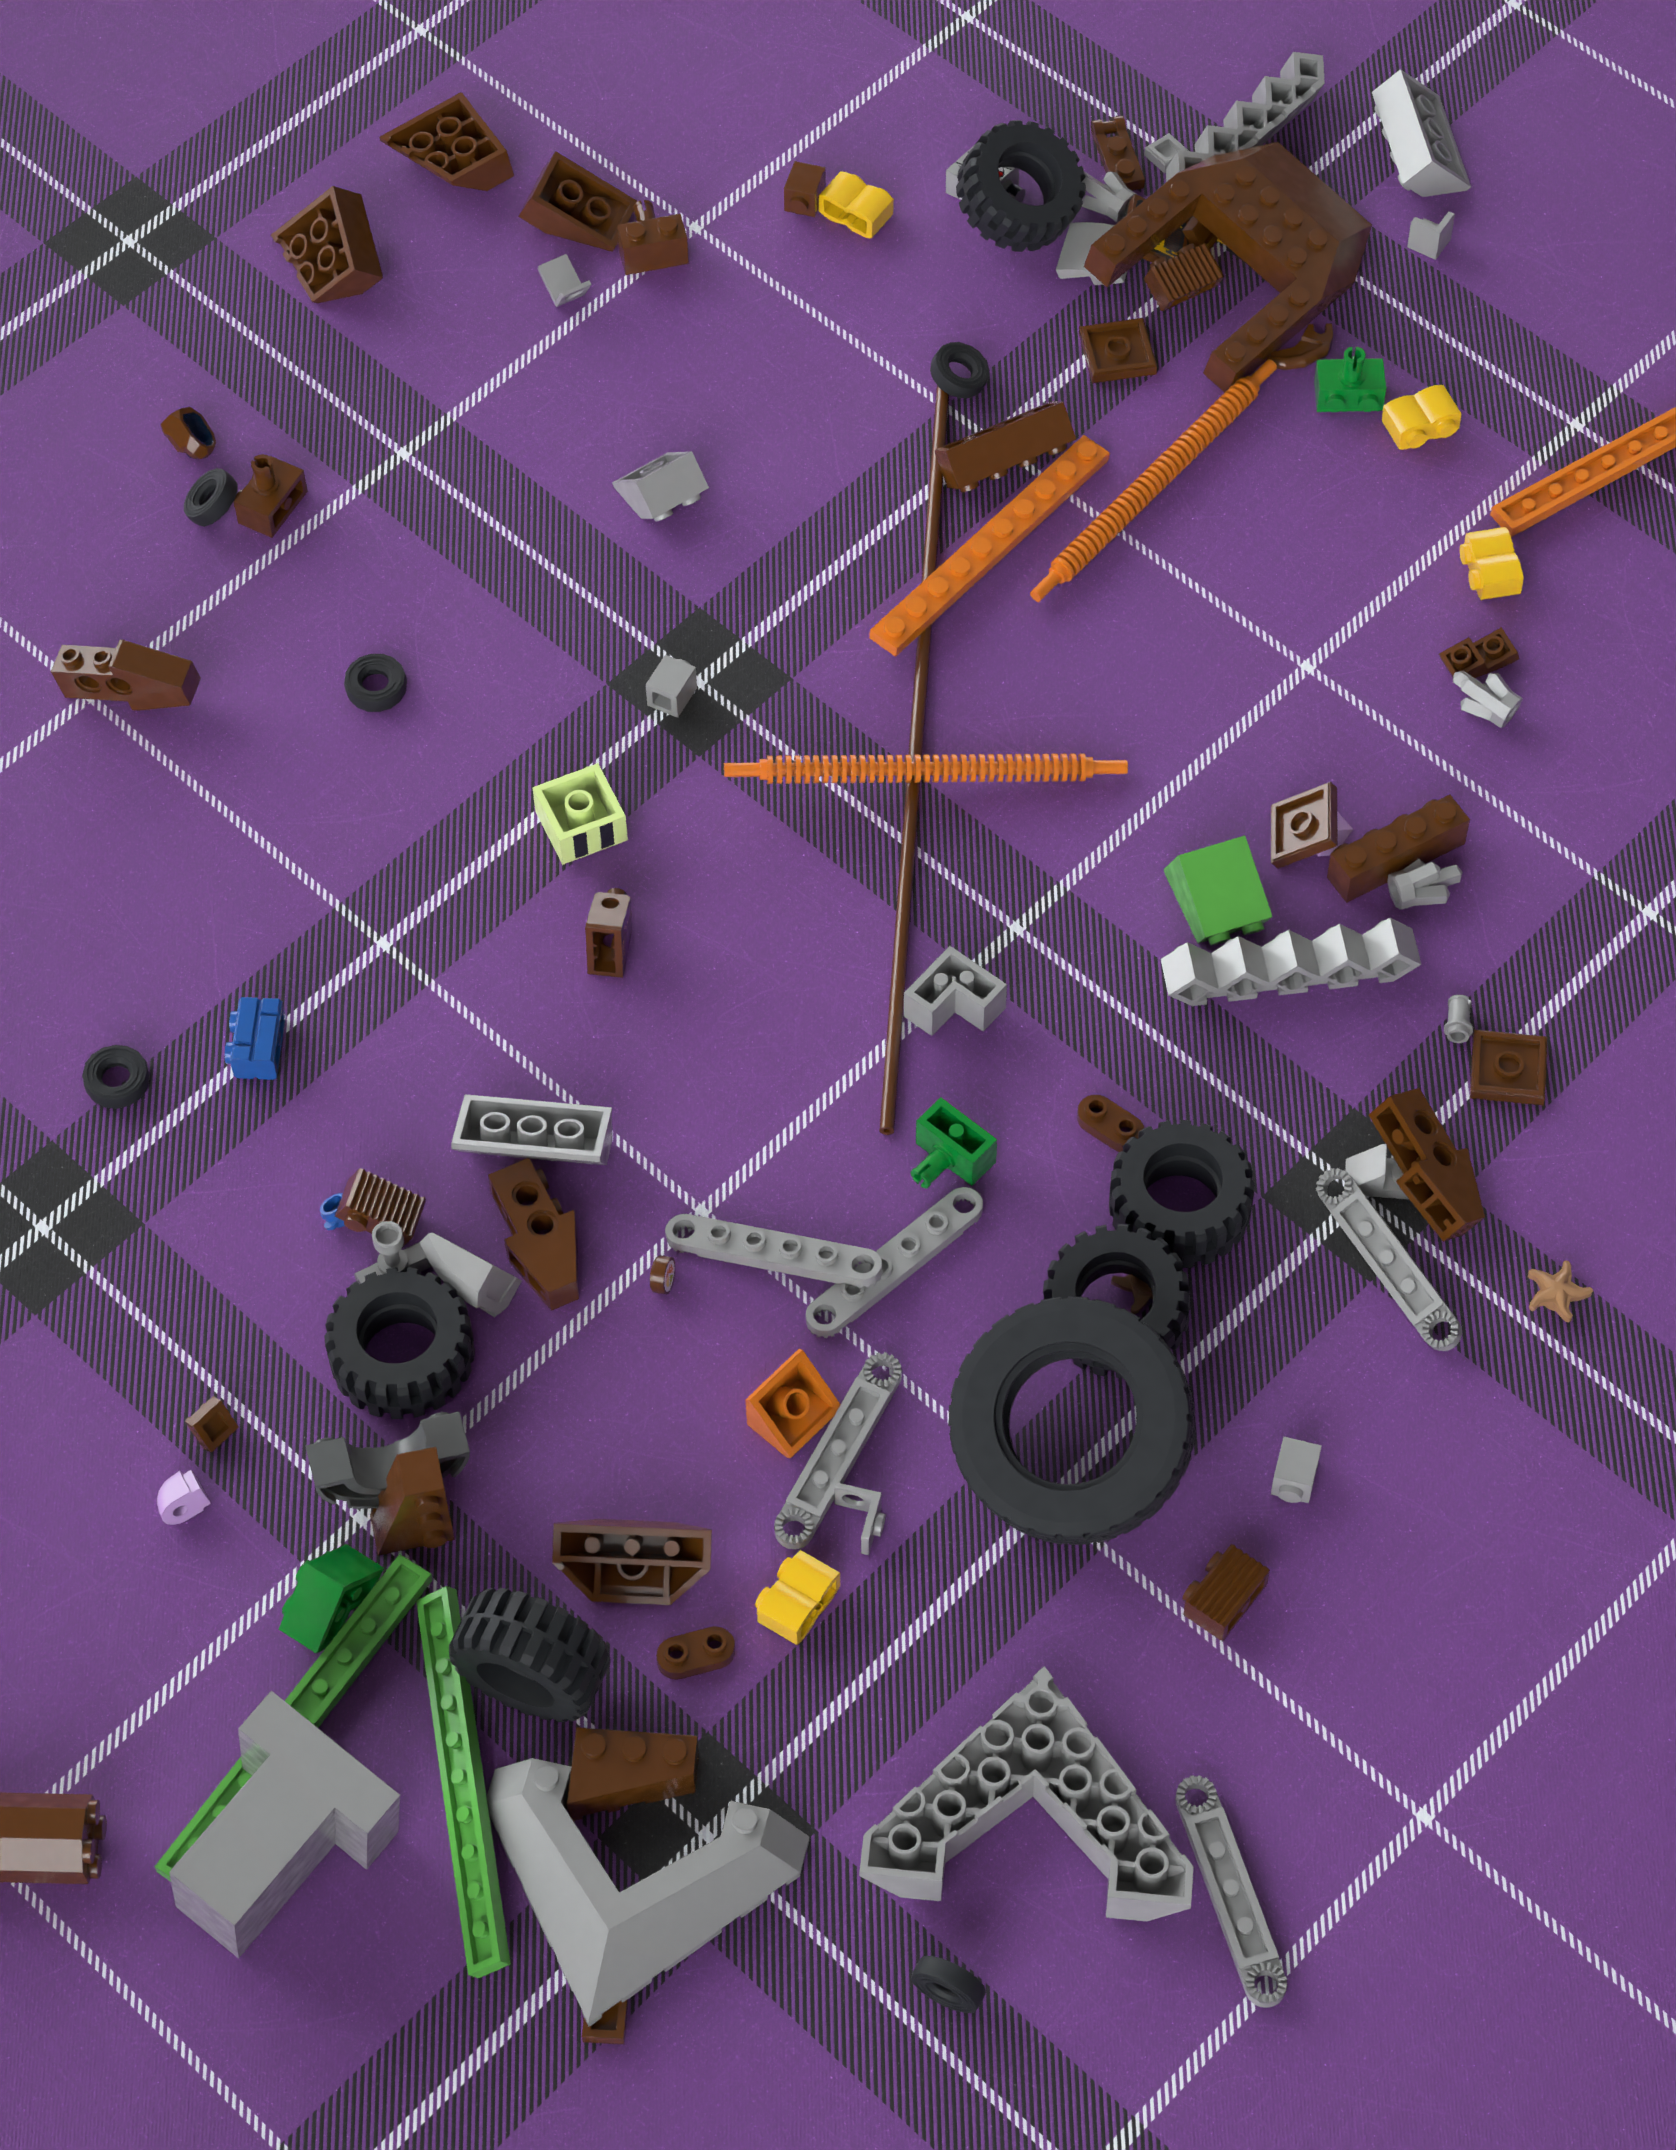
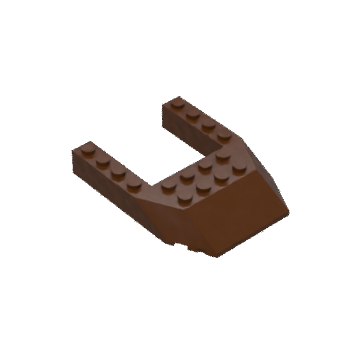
M1279 142L1215 155L1178 172L1091 245L1084 267L1108 288L1182 224L1194 216L1274 287L1280 294L1212 351L1203 374L1225 393L1239 378H1244L1254 372L1266 361L1267 356H1271L1272 352L1278 351L1354 284L1372 224Z

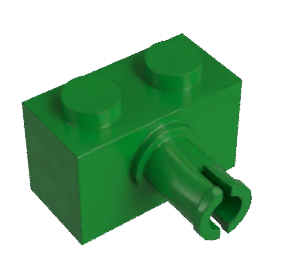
M1349 347L1344 351V359L1317 360L1314 376L1317 412L1383 411L1386 394L1383 358L1365 359V351L1360 347H1355V356H1352L1353 349Z
M942 1097L916 1120V1144L929 1153V1155L916 1168H913L910 1174L917 1184L924 1180L921 1184L922 1188H929L931 1183L946 1169H950L973 1186L996 1163L997 1139Z

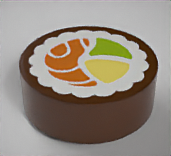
M659 1255L652 1264L650 1288L654 1293L667 1295L674 1282L675 1260L673 1257Z

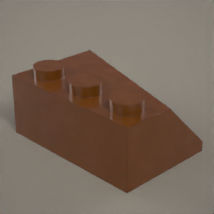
M462 92L379 137L380 141L453 186L488 191L514 177L507 150Z
M332 186L271 234L275 243H279L284 250L283 256L286 261L294 265L297 270L296 277L314 303L363 294L383 279L363 198L359 193Z

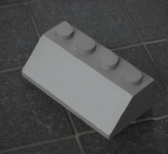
M1401 69L1372 91L1376 104L1374 110L1382 121L1384 127L1382 133L1389 142L1391 148L1390 157L1397 166L1399 172L1397 177L1404 189L1407 191L1412 190L1422 197L1467 191L1471 188L1438 94Z
M465 1094L451 1147L453 1150L464 1153L607 1165L612 1145V1107Z

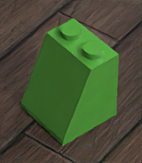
M1246 836L1178 855L1163 869L1197 943L1209 940L1210 946L1230 940L1231 933L1241 930L1244 936L1263 930V924L1272 918Z

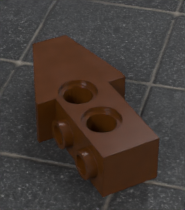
M121 639L116 648L61 645L51 669V673L65 698L126 701L132 710L137 711L190 706L201 680L191 660Z
M1420 1088L1389 1096L1369 1114L1370 1119L1403 1173L1396 1180L1397 1184L1443 1242L1463 1236L1485 1218L1469 1151L1467 1148L1456 1150Z
M529 1158L488 1174L491 1195L512 1236L504 1239L506 1254L510 1264L551 1311L578 1300V1249L574 1211L563 1213L556 1197L550 1199L546 1191L549 1189V1185L541 1168L535 1170ZM525 1201L535 1202L531 1205H522ZM541 1230L550 1231L549 1233L544 1235L537 1234V1232Z

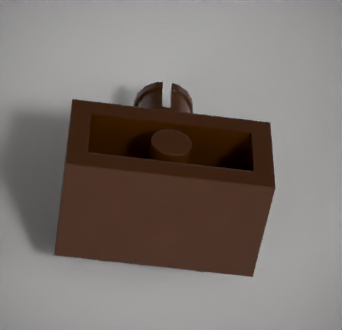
M640 200L633 206V212L637 221L617 225L619 253L625 275L689 264L687 235L681 214L656 218L652 202L644 200L646 210H643Z
M261 454L254 457L255 461H251V468L253 469L252 479L244 489L239 490L236 494L234 507L238 524L273 538L308 490L303 469L275 457Z

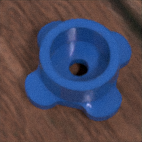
M342 1193L330 1196L320 1206L321 1217L326 1220L324 1224L326 1230L345 1226L343 1220L335 1217L343 1195Z

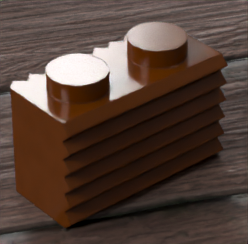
M1191 243L1181 248L1177 252L1178 256L1169 260L1167 256H1163L1149 265L1151 269L1144 277V281L1147 283L1151 294H1153L1162 312L1217 287L1224 278L1206 243L1195 247L1194 243Z
M359 1168L346 1183L335 1217L343 1220L344 1225L350 1230L356 1232L367 1231L371 1234L377 1224L384 1221L395 1222L402 1229L404 1247L414 1236L426 1199L425 1197H419L418 1194H413L412 1191H408L404 1187H399L398 1184H392L391 1181H386L384 1178H379L378 1175H373L371 1172H366L365 1169Z
M1233 1544L1223 1554L1217 1551L1211 1557L1205 1568L1208 1574L1201 1582L1194 1580L1182 1597L1185 1601L1183 1615L1221 1641L1225 1640L1226 1636L1229 1635L1240 1618L1247 1612L1258 1595L1265 1589L1270 1573L1268 1567L1263 1566L1261 1562H1257L1247 1553H1243L1241 1549H1237Z

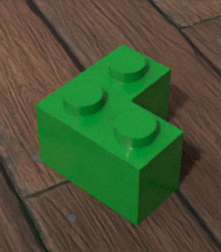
M347 1544L332 1551H327L313 1560L305 1561L296 1574V1581L298 1583L294 1593L283 1605L282 1614L284 1617L278 1630L316 1654L323 1651L345 1624L350 1610L358 1607L379 1581L384 1567Z

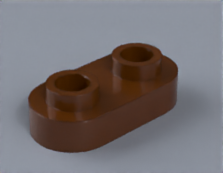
M1089 1095L1082 1099L1078 1105L1077 1121L1080 1127L1117 1152L1123 1151V1145L1131 1137L1138 1139L1139 1131L1144 1129V1125L1139 1118L1105 1096ZM1096 1108L1102 1111L1099 1113H1094L1091 1111V1109ZM1123 1127H1128L1132 1131L1123 1132L1120 1129Z
M718 1626L670 1637L664 1640L657 1649V1665L664 1676L675 1680L722 1669L728 1666L735 1656V1641L728 1630ZM712 1641L722 1643L717 1649H712L708 1646ZM673 1651H681L683 1653V1656L678 1659H673L669 1655Z

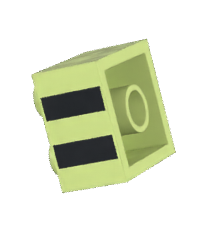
M598 763L533 787L535 812L562 865L628 840L626 816Z

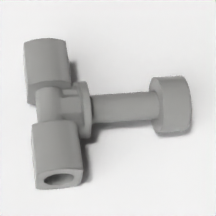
M384 1221L377 1224L372 1231L374 1248L380 1253L377 1263L354 1273L356 1281L361 1284L365 1282L366 1275L376 1272L377 1276L387 1273V1268L397 1267L398 1272H407V1268L410 1267L420 1269V1272L432 1266L426 1258L420 1243L402 1250L404 1238L401 1227L395 1222Z

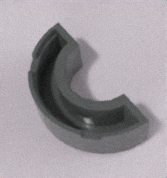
M447 1412L435 1413L429 1418L421 1420L419 1428L410 1436L384 1447L359 1448L348 1444L344 1437L337 1439L322 1438L313 1444L305 1445L318 1495L333 1505L337 1503L336 1499L347 1501L348 1508L354 1509L378 1508L379 1493L386 1490V1478L397 1454L436 1446L442 1478L450 1473L451 1477H456L464 1469L470 1457V1450L460 1412L450 1414Z

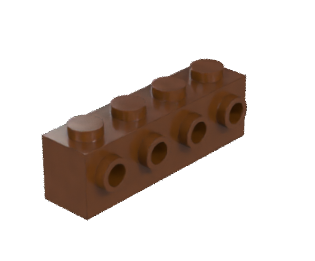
M1050 401L938 448L934 452L947 488L960 489V492H966L980 486L978 481L986 477L994 480L1009 474L1008 468L1018 464L1019 468L1036 463L1038 455L1046 452L1048 455L1060 453L1066 450V444L1076 440L1064 402Z
M1450 794L1439 800L1433 799L1427 802L1421 809L1409 815L1402 814L1391 824L1379 830L1372 829L1362 838L1350 844L1344 843L1338 846L1330 854L1327 878L1347 903L1388 883L1389 874L1405 869L1418 859L1426 864L1464 845L1470 819Z

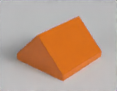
M798 1349L745 1399L747 1425L786 1458L793 1457L834 1417L841 1405L802 1349Z

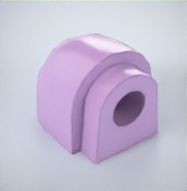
M192 1470L184 1474L178 1471L163 1483L157 1496L160 1516L163 1522L170 1525L181 1524L204 1511V1507L211 1504Z

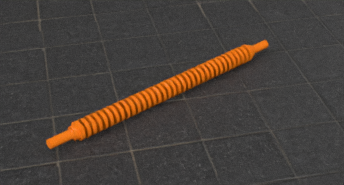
M1268 359L1251 376L1239 378L1198 420L1184 431L1112 504L1052 560L1049 574L1030 592L1032 599L1040 602L1058 583L1062 584L1071 581L1085 565L1099 554L1140 511L1159 495L1199 453L1257 398L1260 385L1277 369L1276 363Z
M1057 753L1051 754V759H1049V754H1042L1041 761L1039 754H1033L1032 761L1030 754H1024L1023 761L1021 754H1015L1014 761L1012 754H1006L1005 761L1003 754H997L996 761L993 754L987 755V761H985L984 754H978L977 761L975 754H969L968 761L966 754H960L959 761L957 754H951L950 761L947 754L941 755V761H939L938 754L932 755V761H930L929 754L923 755V761H921L920 754H914L913 762L910 754L905 755L904 762L902 761V755H896L895 762H893V755H887L886 762H884L883 755H877V762H875L874 755H868L867 762L865 755H859L858 762H856V755H850L849 762H847L846 755L840 756V762H838L837 755H831V762H829L828 755H822L821 762H819L818 755H813L812 762H810L809 755H804L803 762H801L800 755L794 756V762L791 760V755H785V762H782L781 755H776L775 763H773V756L767 755L766 759H759V763H724V777H759V780H767V784L773 783V777H776V784H782V777H785L786 784H791L792 777H794L795 784H800L802 776L804 784L810 783V776L813 778V783H819L820 776H822V783H828L829 776H831V783H837L838 776H840L841 783H847V776H849L850 783H856V776L859 778V783H865L866 776H868V783H874L875 776H877L878 783L884 782V776H886L887 783L893 782V776H895L896 783H902L903 776L905 783H911L912 776L915 783H920L921 776H923L924 783L930 782V776H932L933 783H938L940 775L942 783L948 782L949 775L951 782H957L958 775L960 782H966L967 775L969 782H975L976 775L978 776V782H984L985 775H987L988 782H994L995 775L997 782H1003L1004 775L1006 782H1012L1013 775L1015 782H1021L1022 775L1024 782H1030L1031 775L1034 782L1040 781V775L1043 782H1048L1050 776L1052 782H1057L1059 775L1061 782H1066L1068 775L1070 782H1075L1077 774L1079 781H1085L1086 778H1092L1093 774L1128 773L1127 760H1093V757H1086L1085 753H1079L1078 760L1075 753H1070L1069 760L1066 753L1060 754V760Z

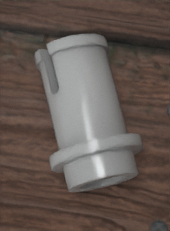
M1454 995L1448 999V1022L1444 1025V1033L1447 1035L1448 1040L1454 1043L1466 1042L1473 1033V1026L1470 1023L1472 1001L1465 995Z

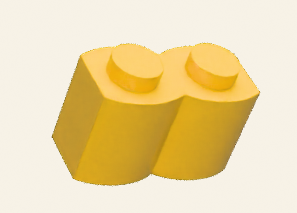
M840 171L819 194L818 211L829 220L846 225L850 230L865 238H873L893 215L894 199L886 190L866 185L859 176Z
M1434 385L1419 391L1415 395L1396 398L1383 406L1382 422L1400 450L1418 448L1428 439L1447 438L1459 429L1461 412L1444 385Z
M1501 527L1466 533L1464 544L1460 545V558L1463 565H1468L1471 590H1476L1481 600L1521 594L1524 576L1520 561L1514 552L1508 529Z
M802 1550L797 1552L793 1558L787 1557L783 1561L777 1572L779 1580L771 1588L765 1587L755 1603L757 1622L796 1645L805 1638L818 1616L826 1609L841 1586L840 1572Z

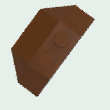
M615 1519L556 1522L553 1526L552 1563L592 1602L671 1605L711 1569L712 1529L678 1522Z

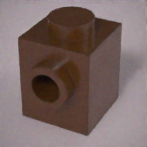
M794 161L784 186V211L811 217L816 216L819 209V194L826 188L825 167Z

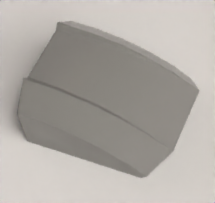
M433 1232L427 1234L419 1242L426 1258L443 1282L453 1286L457 1291V1295L463 1298L464 1301L475 1308H481L494 1318L508 1307L522 1282L517 1277Z

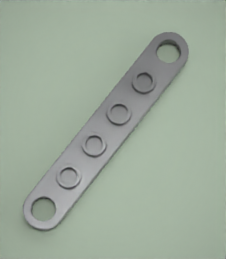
M1331 1168L1329 1171H1324V1174L1319 1176L1320 1179L1316 1183V1191L1332 1216L1420 1333L1424 1341L1438 1351L1453 1349L1462 1337V1326L1355 1180L1346 1171L1339 1168ZM1336 1179L1344 1180L1346 1187H1344L1345 1191L1342 1192L1343 1194L1338 1195L1339 1197H1329L1327 1192L1329 1184ZM1440 1322H1449L1452 1329L1450 1331L1451 1335H1448V1338H1445L1444 1341L1434 1340L1432 1333L1435 1325Z
M968 1187L956 1188L876 1251L881 1257L883 1276H881L880 1281H876L874 1286L871 1284L868 1288L866 1286L859 1288L858 1285L853 1286L848 1283H835L807 1307V1328L813 1335L816 1334L817 1337L824 1336V1338H828V1336L833 1337L834 1334H838L848 1323L856 1320L961 1236L968 1227L975 1222L977 1223L983 1211V1200L980 1194ZM961 1199L962 1201L966 1199L967 1202L970 1201L973 1204L974 1209L968 1213H961L954 1208L956 1202H960ZM863 1261V1264L860 1263L853 1270L858 1273H867L873 1269V1264L870 1265L869 1262L865 1263ZM821 1310L823 1312H826V1310L828 1312L831 1311L835 1316L834 1321L829 1324H820L814 1318L817 1312L820 1313Z
M680 1214L673 1217L665 1228L669 1246L674 1251L679 1250L680 1253H694L699 1257L837 1284L848 1283L853 1286L858 1285L859 1288H863V1286L868 1288L871 1284L874 1286L876 1281H880L881 1276H883L880 1255L874 1250L691 1214ZM681 1227L682 1229H685V1227L689 1229L691 1227V1230H694V1233L688 1238H678L675 1236L677 1230L680 1231ZM863 1261H865V1263L869 1262L870 1265L873 1264V1269L867 1273H858L853 1270L856 1267L855 1265H859V1262L863 1264Z
M885 1352L884 1354L876 1353V1355H871L865 1361L864 1367L854 1380L787 1497L786 1503L777 1515L774 1523L775 1537L783 1547L800 1549L812 1540L835 1499V1484L844 1483L901 1382L902 1369L899 1360L895 1359L892 1354L888 1355ZM879 1366H886L893 1371V1374L888 1380L884 1379L882 1381V1379L877 1380L876 1377L874 1378L872 1371ZM790 1521H798L805 1526V1530L799 1536L795 1535L793 1537V1535L788 1536L787 1533L785 1534L783 1527Z
M1200 1775L1198 1777L1190 1776L1183 1779L1178 1785L1175 1798L1176 1806L1248 1999L1253 2004L1264 2008L1276 2006L1283 2000L1287 1989V1978L1281 1966L1279 1955L1214 1784L1206 1777L1202 1778ZM1191 1789H1200L1207 1795L1208 1800L1203 1806H1191V1803L1188 1804V1801L1185 1800L1186 1792ZM1260 1976H1270L1276 1981L1278 1988L1273 1994H1261L1255 1988L1254 1981Z

